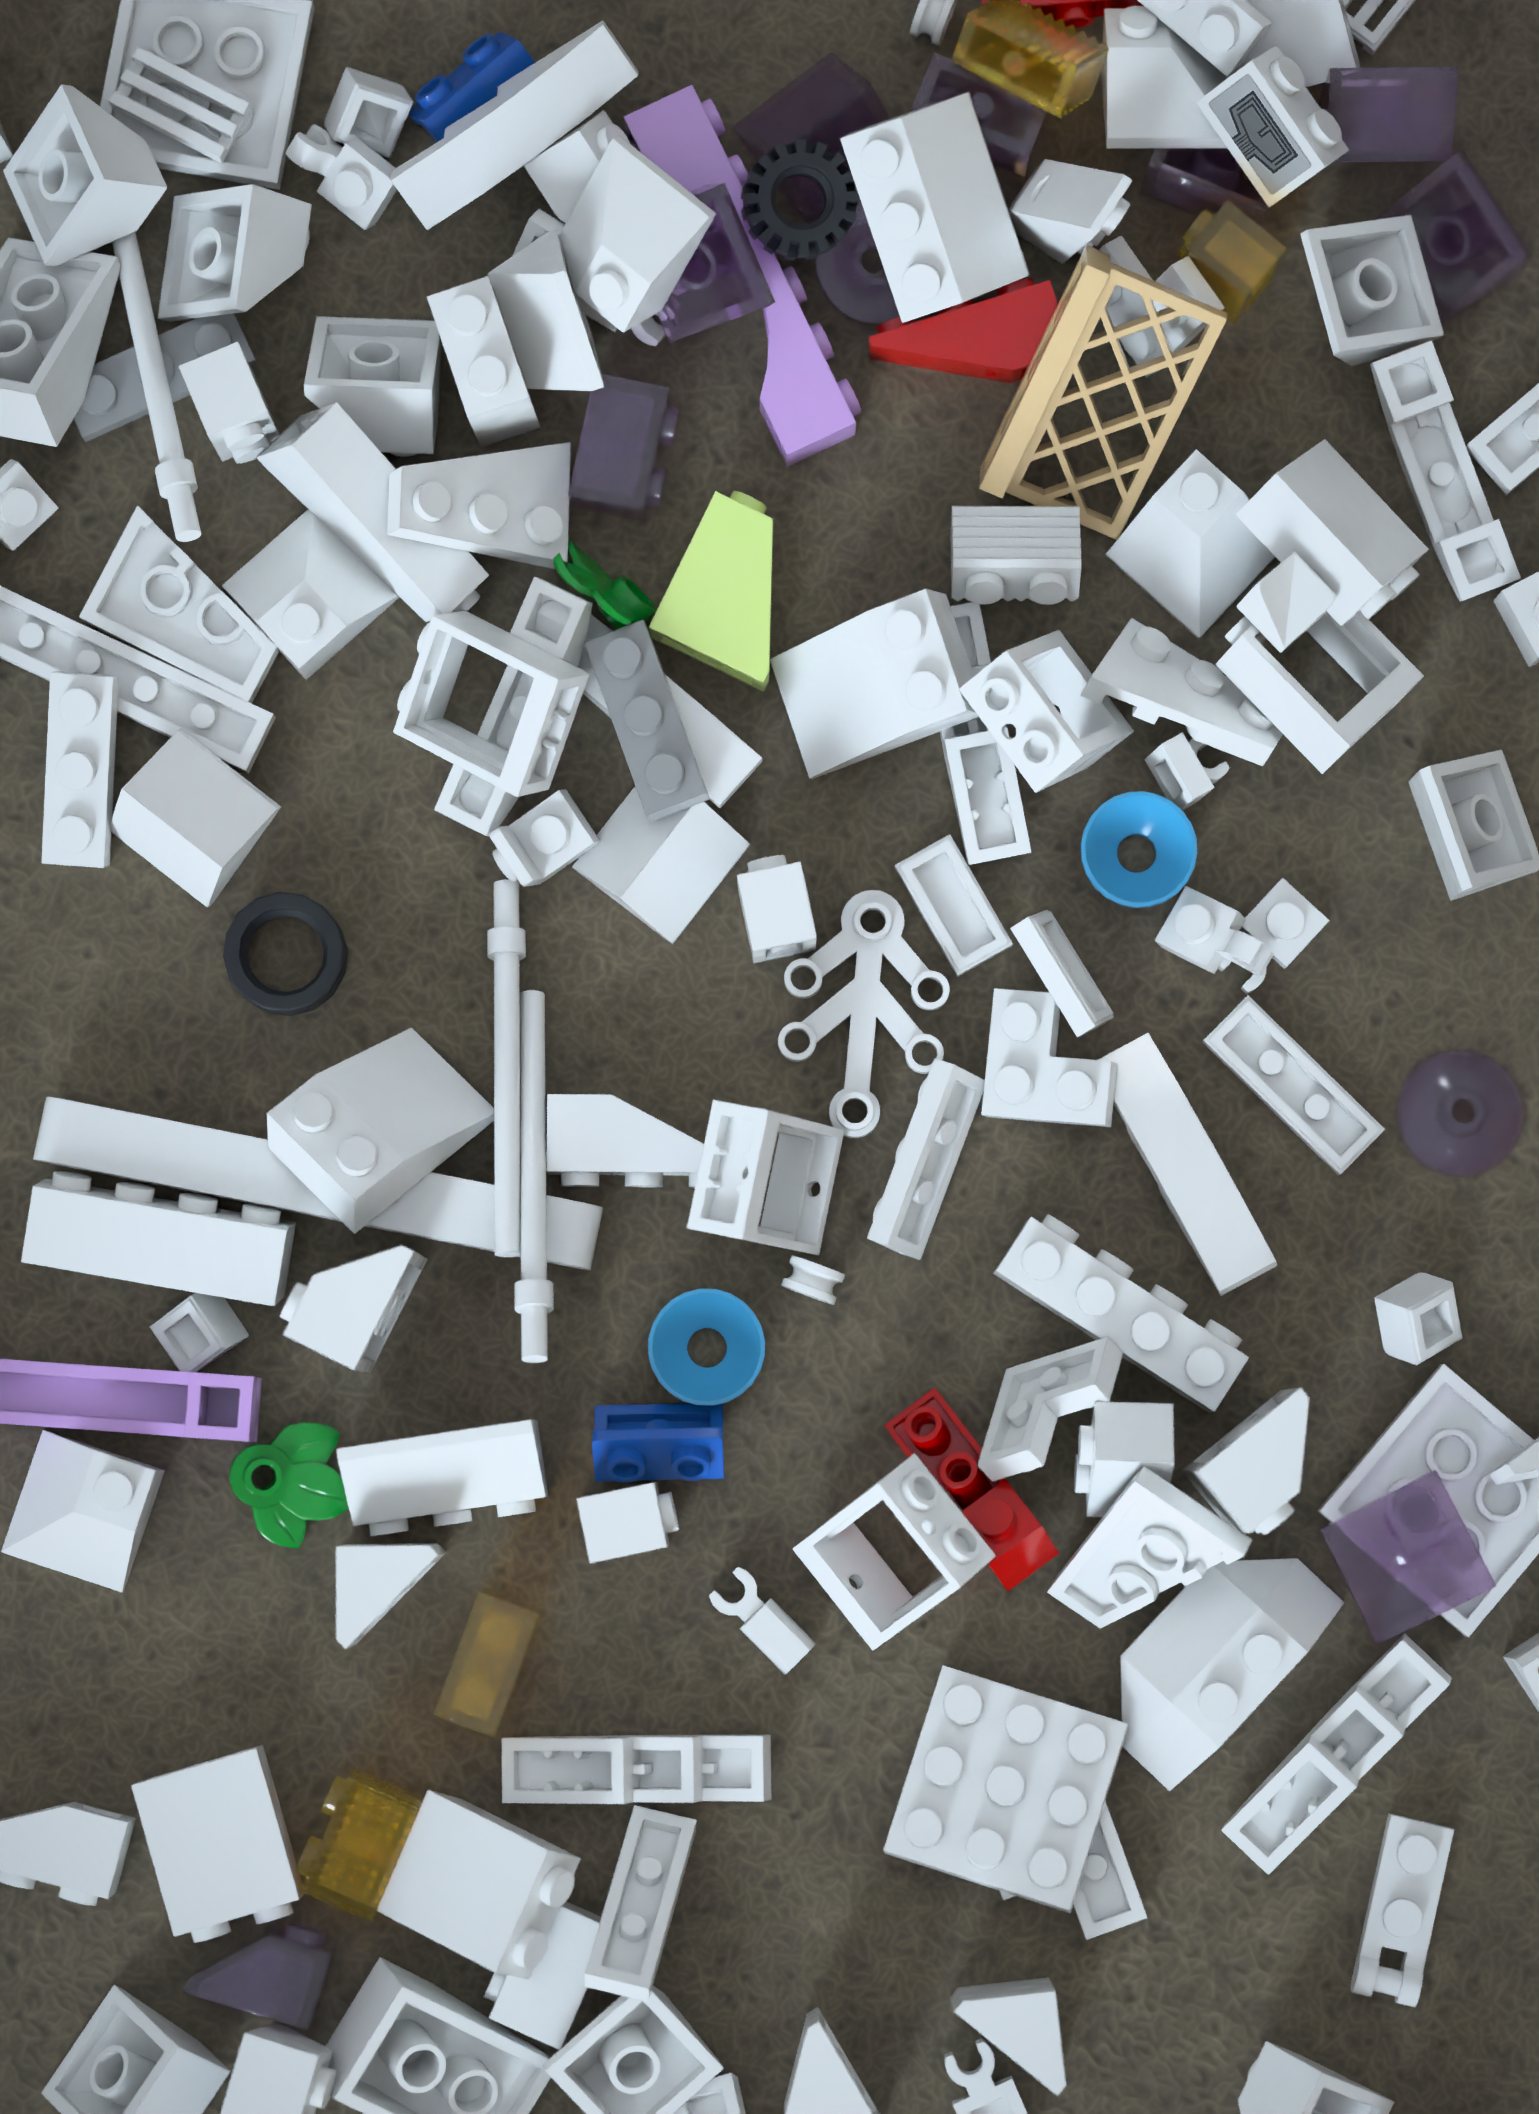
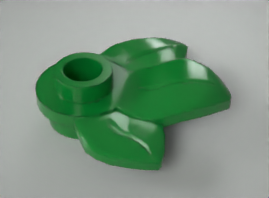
M572 540L568 542V553L573 559V564L563 561L560 553L554 557L553 565L561 578L579 593L594 598L599 610L617 629L644 620L649 627L650 624L647 619L656 612V607L643 590L627 576L620 574L613 580L609 574L585 554Z
M316 1422L290 1424L284 1427L270 1444L256 1443L249 1445L238 1452L231 1462L229 1469L230 1487L239 1500L252 1507L257 1530L270 1542L284 1547L299 1548L304 1540L306 1520L321 1521L332 1519L349 1509L342 1477L332 1467L325 1465L339 1439L340 1434L336 1429ZM260 1465H269L273 1470L271 1483L263 1488L255 1487L251 1481L253 1470Z

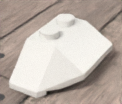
M1298 1558L1235 1560L1229 1564L1221 1561L1206 1569L1203 1577L1186 1585L1120 1655L1122 1722L1128 1723V1730L1122 1747L1164 1787L1171 1791L1221 1747L1309 1652L1344 1602Z

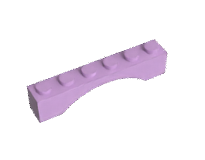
M690 85L624 116L625 133L631 145L716 213L711 225L731 245L753 281L764 311L768 337L767 370L760 395V412L786 466L795 464L854 436L856 430L854 416L862 413L859 402L848 380L845 378L836 382L826 360L834 357L831 344L821 324L817 322L809 326L799 304L807 301V297L792 266L782 270L775 254H770L764 250L763 247L765 245L758 238L754 241L748 232L750 226L747 220L743 221L741 213L743 199H741V193L748 173L738 154L727 157L718 139V136L725 134L726 131L713 101L709 98L700 102L693 85Z
M0 1359V1424L257 1442L262 1378Z

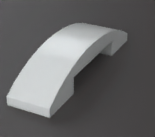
M1432 340L1371 363L1381 406L1401 467L1434 550L1459 601H1464L1521 579L1499 519L1493 520L1452 411L1450 402L1454 399Z
M534 577L510 633L578 668L589 627L592 603L539 577ZM507 665L477 736L509 752L534 680L533 677ZM453 764L434 810L485 836H489L504 821L518 797Z

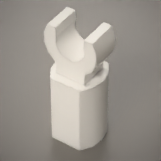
M737 1567L733 1574L744 1584L745 1595L740 1601L731 1603L724 1600L714 1590L709 1595L712 1605L719 1612L726 1615H738L745 1622L740 1630L784 1674H787L816 1643L772 1598L764 1603L757 1596V1584L754 1577L747 1570Z

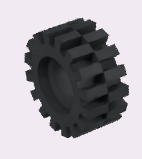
M795 139L790 144L783 142L774 146L768 153H764L747 175V180L741 193V199H743L741 213L743 221L747 220L750 226L748 232L754 241L758 238L765 245L763 249L770 254L776 252L783 255V259L792 261L796 258H804V260L814 259L818 255L833 249L848 234L847 232L855 223L858 215L856 207L860 202V196L855 189L851 170L848 171L843 164L846 159L839 152L834 155L826 150L828 145L817 142L815 145L806 143L807 139ZM793 176H804L812 179L819 185L824 195V208L817 220L810 224L797 225L782 217L776 206V192L784 180Z

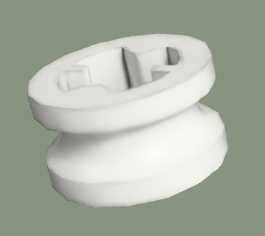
M920 0L910 28V35L918 37L920 33H927L932 39L931 43L939 46L944 38L958 0Z
M792 1255L789 1263L793 1266V1274L789 1278H783L781 1286L834 1305L837 1297L833 1294V1287L836 1283H842L845 1275Z

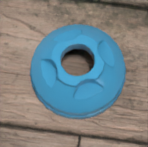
M1145 791L1127 792L1114 796L1103 803L1090 817L1083 831L1080 845L1081 862L1086 876L1094 888L1105 898L1119 905L1132 908L1151 907L1164 903L1175 896L1188 882L1195 868L1197 858V838L1193 826L1185 813L1171 800L1159 794ZM1135 835L1148 839L1155 850L1153 865L1146 871L1139 873L1130 872L1123 868L1117 857V849L1121 841Z
M696 1289L677 1296L661 1309L652 1324L649 1334L648 1355L654 1374L670 1394L691 1404L714 1406L729 1402L742 1395L753 1384L761 1371L765 1357V1339L759 1320L744 1301L731 1293L718 1289ZM704 1328L718 1331L724 1337L727 1344V1351L723 1360L710 1368H704L695 1364L687 1351L691 1336Z

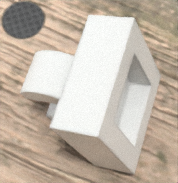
M1183 732L1162 743L1144 759L1166 798L1175 803L1182 811L1200 801L1214 789L1213 784L1229 770L1227 762H1223L1215 768L1203 767L1197 758V751L1204 748L1206 744L1193 740V738L1188 742Z

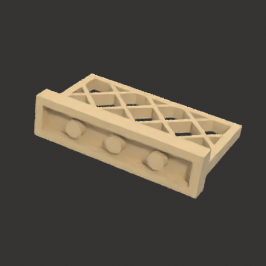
M1086 245L980 466L979 489L999 498H1003L1006 492L1036 506H1079L1081 525L1117 540L1227 321V313L1111 263L1109 254ZM1116 284L1140 294L1148 315L1114 327L1106 305ZM1153 301L1163 304L1168 308L1156 311ZM1186 314L1207 324L1198 343L1172 352L1161 323ZM1101 317L1105 330L1093 334ZM1153 326L1164 355L1129 367L1118 338ZM1110 342L1121 371L1087 383L1079 364L1083 352ZM1189 360L1181 376L1177 364ZM1169 367L1176 386L1171 398L1145 408L1134 379ZM1074 373L1078 386L1066 390ZM1126 382L1136 411L1102 423L1091 394ZM1083 398L1094 426L1060 438L1052 419L1056 408ZM1162 415L1155 431H1153L1150 419ZM1141 423L1148 440L1144 453L1118 463L1107 434ZM1047 429L1051 441L1039 445ZM1099 438L1109 466L1075 478L1065 449ZM1056 453L1067 481L1043 489L1022 479L1030 462ZM1134 471L1126 486L1123 474ZM1114 478L1121 495V500L1112 518L1087 508L1080 489ZM1072 493L1075 502L1061 496Z

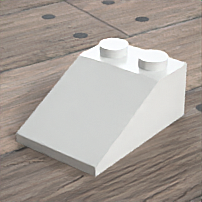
M8 237L0 250V436L54 447L58 446L85 400L121 268L118 257L87 252L58 266L44 265L35 242Z
M923 589L866 611L770 659L809 779L828 774L979 717L959 690L974 676L947 595L944 593Z
M410 1028L317 1073L267 1113L268 1148L355 1234L494 1121V1108L413 1028Z
M381 1957L376 1962L325 2046L333 2050L328 2068L336 2070V2078L331 2096L333 2099L364 2114H529L551 2078L542 2066L551 2056L433 1983Z

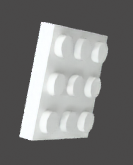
M121 0L100 107L146 140L160 169L280 190L286 159L285 152L289 144L315 9L313 2L309 0ZM137 46L250 103L252 109L223 163L182 144L110 106L108 100L113 90H118L121 84L120 77L125 68L129 69L132 64V55ZM148 70L143 74V77L227 120L232 115V113ZM137 90L134 91L131 99L215 142H218L222 134Z
M1440 1364L1317 1511L1461 1634L1469 1637L1539 1554V1477L1496 1485L1489 1475L1534 1440L1445 1364Z
M943 1665L883 1849L884 1853L1071 1913L1125 1740L1128 1723Z

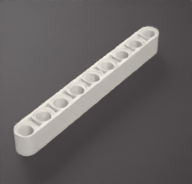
M46 1097L33 1160L341 1221L268 1148L267 1139L71 1100ZM430 1172L365 1226L495 1252V1188L493 1184ZM546 1195L547 1263L591 1270L603 1207ZM520 1204V1229H521V1204Z

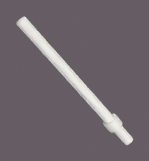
M136 232L112 241L114 254L118 257L121 264L119 278L160 462L155 468L159 493L163 498L168 499L176 539L181 542H188L201 536L193 493L197 490L198 486L193 463L184 457Z
M505 879L494 882V928L489 929L487 932V955L489 959L494 960L495 1256L517 1257L521 1255L519 960L526 957V931L519 928V882Z
M526 990L520 993L521 1280L514 1284L515 1311L521 1314V1360L528 1363H541L548 1359L547 1314L554 1310L553 1282L547 1280L545 994L538 990Z

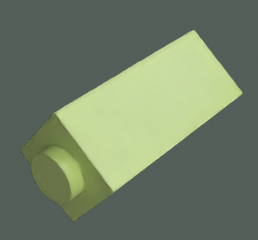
M715 491L649 625V632L652 639L764 692L769 682L773 518L764 514L767 507L762 502L747 494L733 491L729 498Z

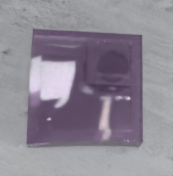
M1431 1470L1318 1529L1375 1644H1379L1497 1586L1436 1470Z

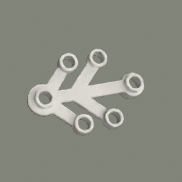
M867 890L853 896L845 905L841 915L842 931L808 959L802 958L791 962L784 974L785 987L791 995L801 999L810 998L821 988L822 977L857 952L855 978L805 1020L787 1024L781 1030L778 1037V1047L785 1058L794 1062L804 1061L814 1053L818 1041L851 1015L844 1089L833 1097L829 1107V1118L832 1126L843 1129V1136L848 1138H860L868 1135L874 1130L880 1117L879 1102L875 1095L870 1092L876 1017L905 1051V1060L913 1071L920 1074H928L932 1064L922 1066L914 1061L912 1049L918 1043H930L936 1050V1059L943 1060L944 1056L941 1042L932 1035L924 1034L880 982L883 954L912 986L911 997L919 1008L927 1011L939 1009L946 1003L950 992L947 979L939 972L930 971L901 937L904 928V914L899 903L891 895L878 890ZM869 910L880 912L885 919L883 929L876 933L865 931L860 923L861 916ZM807 967L814 972L816 981L810 989L799 990L793 986L791 975L796 969ZM926 979L936 980L942 987L943 993L941 998L935 1002L924 1001L918 994L919 984ZM794 1030L805 1032L810 1040L807 1050L799 1054L790 1052L784 1042L786 1036ZM857 1099L865 1104L867 1116L863 1121L851 1123L844 1118L842 1108L849 1100Z

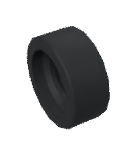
M276 892L258 897L240 910L226 932L223 953L229 980L244 999L269 1014L295 1016L316 1010L331 998L345 976L348 949L342 928L326 908L303 894ZM280 917L299 918L311 925L320 936L324 950L322 966L316 977L303 988L289 992L273 990L260 983L253 974L248 959L250 942L256 931L269 920Z

